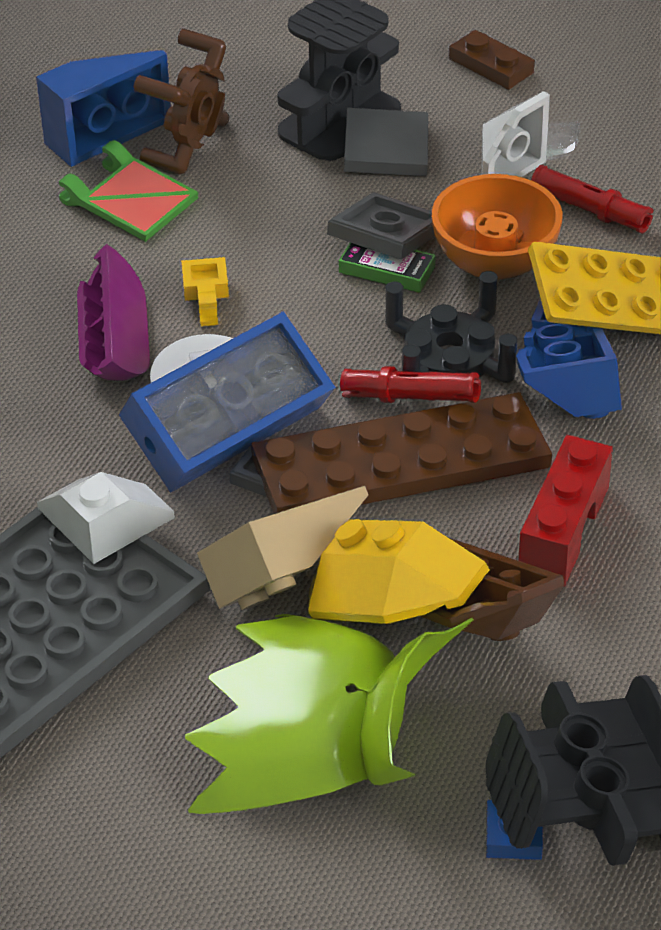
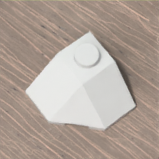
M543 91L483 124L482 175L507 174L522 177L536 169L539 165L546 163L550 94Z
M104 472L78 479L37 502L38 509L93 564L175 518L174 511L146 484Z

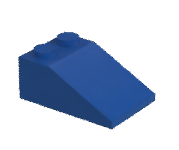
M163 50L71 61L36 76L44 144L72 167L103 153L102 147L111 140H116L122 144L164 125L165 115L171 107V102L135 92L134 83L136 78L141 75L169 84L167 53Z

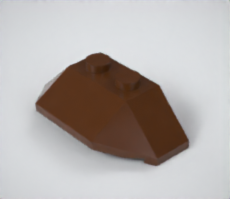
M451 539L485 561L490 570L463 606L447 609L443 605L420 617L449 628L456 627L466 620L473 618L474 620L462 630L463 632L488 637L494 641L511 640L519 636L520 630L541 621L565 586L563 575Z

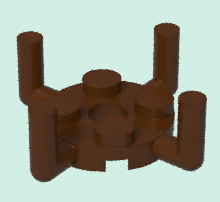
M184 28L179 32L178 44L207 52L204 64H198L193 68L183 67L177 78V86L141 75L136 78L134 83L135 92L174 103L165 115L164 127L167 131L172 132L174 140L178 143L175 155L144 147L140 153V161L176 174H183L187 171L193 150L204 146V144L199 142L203 136L212 137L217 126L227 125L230 119L229 114L223 110L225 93L219 91L218 80L225 82L224 75L220 70L226 51L225 42L221 39Z

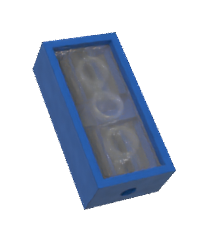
M283 311L131 393L119 416L171 493L244 452L251 446L252 442L265 440L316 411L336 387Z

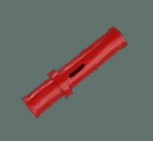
M539 165L532 175L531 181L545 187L555 198L596 214L597 218L602 222L610 223L614 221L641 234L647 231L652 222L653 215L651 214L654 212L653 208L623 198L621 192L615 189L603 190L550 169L545 165Z
M384 366L381 370H352L351 368H346L341 374L340 391H343L342 396L344 398H379L382 403H394L396 399L468 401L476 403L481 394V380L477 372L397 371L394 366Z

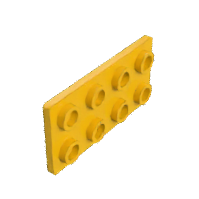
M533 242L529 246L528 252L545 317L548 322L661 334V257L543 242Z

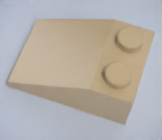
M362 486L248 522L197 552L219 609L239 603L241 610H245L269 600L271 595L297 585L293 576L313 566L321 556V553L334 539L337 529L351 518L367 498L368 492L366 487Z

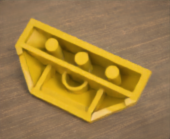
M349 519L337 529L334 539L321 553L309 590L308 612L312 619L382 624L397 622L425 615L443 605L447 609L463 606L490 569L485 561L423 521Z

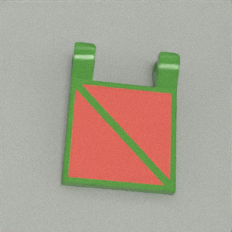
M111 140L102 147V152L108 154L102 161L103 168L113 173L91 191L74 174H67L59 180V185L65 188L59 194V199L63 204L67 206H81L145 242L198 199V192L134 158L116 140Z

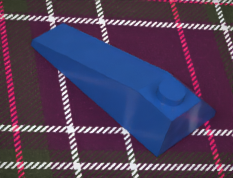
M540 298L531 319V332H526L524 336L525 347L524 349H519L516 355L517 365L524 382L575 417L583 416L596 419L608 415L611 411L622 410L617 357L603 329L548 322Z

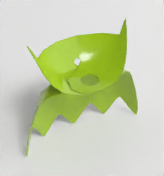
M279 614L275 615V617H281L278 619L237 625L236 629L256 643L264 651L209 675L208 679L228 696L238 708L205 726L185 734L187 741L226 767L217 779L197 796L188 812L209 814L261 808L331 793L365 779H368L373 785H384L415 776L412 772L394 766L392 761V753L403 720L407 685L442 647L457 636L474 619L470 618L444 632H425L407 643L396 656L387 646L369 634L347 626L302 616ZM354 685L359 690L348 693L346 687Z

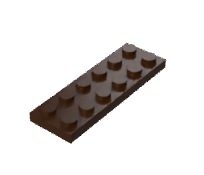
M520 392L480 399L476 403H458L251 443L253 462L258 474L262 478L264 490L274 514L362 486L366 487L368 496L361 505L551 468L552 452Z

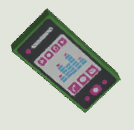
M350 242L339 259V273L383 284L399 282L403 285V289L420 293L435 268L436 255L415 250L400 260Z

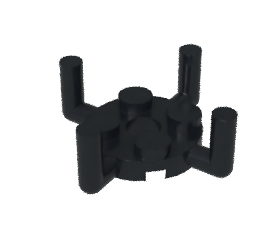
M485 271L480 274L479 306L472 314L459 312L451 305L441 304L433 307L430 314L416 321L403 316V285L399 282H389L385 286L386 326L390 330L405 336V346L402 349V371L477 372L479 377L486 374L504 383L514 380L516 375L517 337L509 333L499 337L497 360L494 358L495 329L492 324L488 323L496 314L498 281L496 273ZM445 345H454L446 349L441 348Z

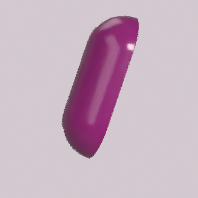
M106 244L93 258L99 264L93 271L88 283L80 281L78 286L79 360L84 368L97 377L111 381H125L143 374L150 365L146 295L139 277L130 264L115 249Z

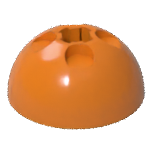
M507 174L477 175L455 182L438 195L432 207L434 234L445 255L457 267L473 276L480 277L481 273L492 271L497 274L498 280L517 277L532 270L533 267L528 252L529 246L533 242L555 244L563 219L561 206L550 191L531 180Z

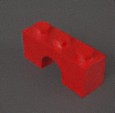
M566 434L521 529L518 561L563 575L564 585H566L580 554L581 538L586 518L595 520L609 489L613 446Z

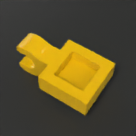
M225 257L181 261L185 301L198 300L200 326L218 325L216 298L229 297Z

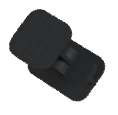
M314 0L289 18V32L309 43V59L302 66L299 77L278 91V105L293 113L278 125V136L281 140L315 158L334 161L345 157L347 108L401 111L399 100L381 91V65L399 52V40L383 32L389 24V19L385 12L360 0Z
M640 675L634 677L625 698L577 703L566 681L549 683L541 704V717L546 729L527 731L517 713L510 712L502 715L496 733L492 738V744L486 759V786L490 792L493 805L496 806L497 814L500 819L502 818L505 833L508 834L512 846L518 849L529 847L537 827L575 822L583 828L594 831L608 863L611 866L628 863L638 837L658 834L661 839V695L656 683L649 676Z

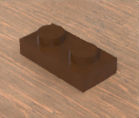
M473 30L449 46L450 60L507 90H510L534 73V59L477 30Z

